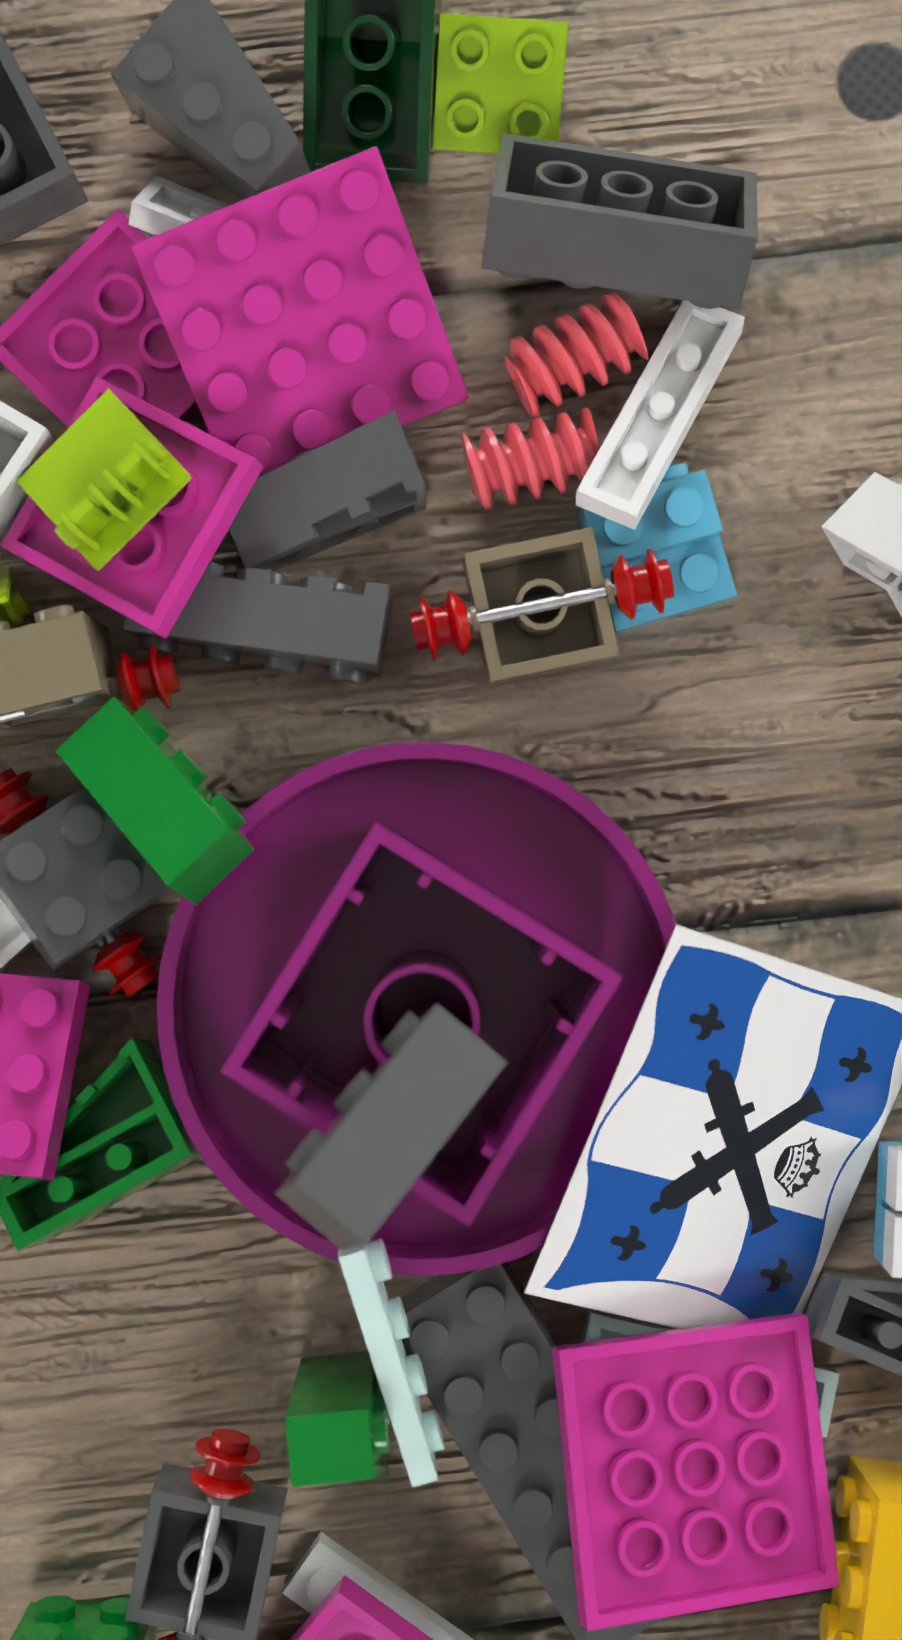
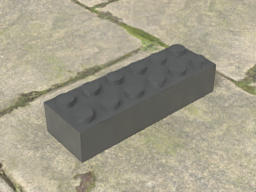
M508 1262L481 1270L435 1276L401 1297L410 1331V1337L402 1339L407 1356L416 1353L419 1355L428 1389L427 1397L576 1640H628L662 1618L593 1631H586L579 1624L552 1347L558 1346L557 1342L529 1296L524 1293V1288Z

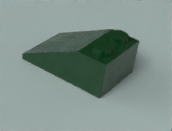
M305 0L303 152L310 172L377 146L389 181L429 182L441 0Z

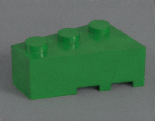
M113 696L55 751L166 885L194 904H197L255 850L239 830L247 821L221 793L218 792L214 797L202 784L208 778L207 775L181 748L177 751L166 740L170 733L149 710L141 706L133 713Z
M131 1038L118 1052L119 1056L93 1084H88L75 1098L76 1102L66 1114L54 1181L4 1175L0 1179V1217L17 1251L40 1246L201 1157L187 1134L174 1105L164 1073L163 1063L151 1040Z
M369 1351L302 1357L285 1415L292 1487L370 1480L389 1476L387 1453H389L388 1431L391 1430V1420Z

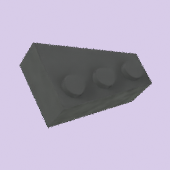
M173 0L111 73L115 84L132 113L241 200L310 173L299 139L210 0Z
M393 410L319 448L300 453L275 470L264 475L260 473L229 527L245 568L252 567L275 571L426 509L425 482L396 411Z
M439 1004L433 1006L420 1019L411 1011L402 1018L381 1045L390 1053L373 1076L364 1069L356 1075L334 1103L343 1112L324 1134L314 1128L286 1162V1165L293 1172L274 1194L341 1250L367 1244L507 1063L505 1059Z
M821 1272L805 1313L808 1316L810 1337L902 1376V1278Z

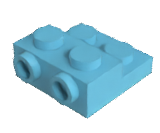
M686 463L669 466L635 530L584 508L580 509L578 515L582 529L593 527L603 579H611V569L618 555H623L630 566L643 564L647 549H652L656 561L667 559L670 566L674 585V597L664 599V613L659 614L651 603L638 605L635 619L630 620L617 608L615 602L609 605L615 634L729 601L738 596L721 542L720 534L723 532V528L705 469L690 474Z

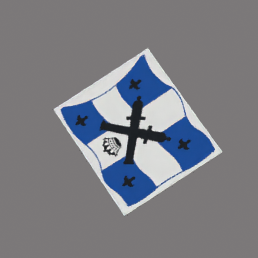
M676 924L524 1293L678 1329L792 1313L802 1314L902 1085V998Z

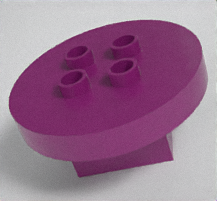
M440 742L393 743L363 748L333 757L297 773L268 791L241 813L247 822L239 830L255 850L199 903L194 904L182 896L168 930L160 964L157 992L158 1039L163 1069L170 1093L187 1134L211 1171L225 1188L254 1216L291 1241L314 1253L340 1262L338 1246L274 1193L293 1172L286 1165V1162L314 1128L324 1134L343 1112L334 1103L362 1069L373 1076L390 1055L381 1045L402 1018L411 1011L420 1019L433 1006L439 1004L505 1059L507 1063L374 1233L370 1241L382 1238L392 1274L412 1276L451 1275L486 1269L518 1259L542 1248L676 927L674 915L658 880L641 853L620 827L591 800L564 781L540 768L499 752L469 745Z

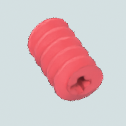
M608 292L603 295L601 311L592 303L581 305L578 310V323L569 314L558 316L555 321L556 336L544 325L535 327L532 333L533 347L523 337L517 336L512 338L510 341L511 360L506 355L504 357L512 384L524 408L533 419L540 417L538 397L544 395L558 409L562 407L561 386L567 384L580 398L585 396L584 375L590 373L603 387L608 384V363L613 362L626 376L631 373L629 353L636 351L644 361H649L646 344L638 322L631 308L615 292Z
M588 407L581 409L577 428L566 412L556 414L552 434L541 417L531 419L528 439L524 437L516 423L506 424L503 444L499 443L491 428L482 429L478 449L476 450L466 434H461L472 493L474 496L476 495L485 512L492 511L495 491L499 490L503 493L510 507L517 505L519 489L523 485L527 486L535 501L542 500L546 480L552 481L560 496L567 495L570 475L576 474L581 483L599 451L595 425Z

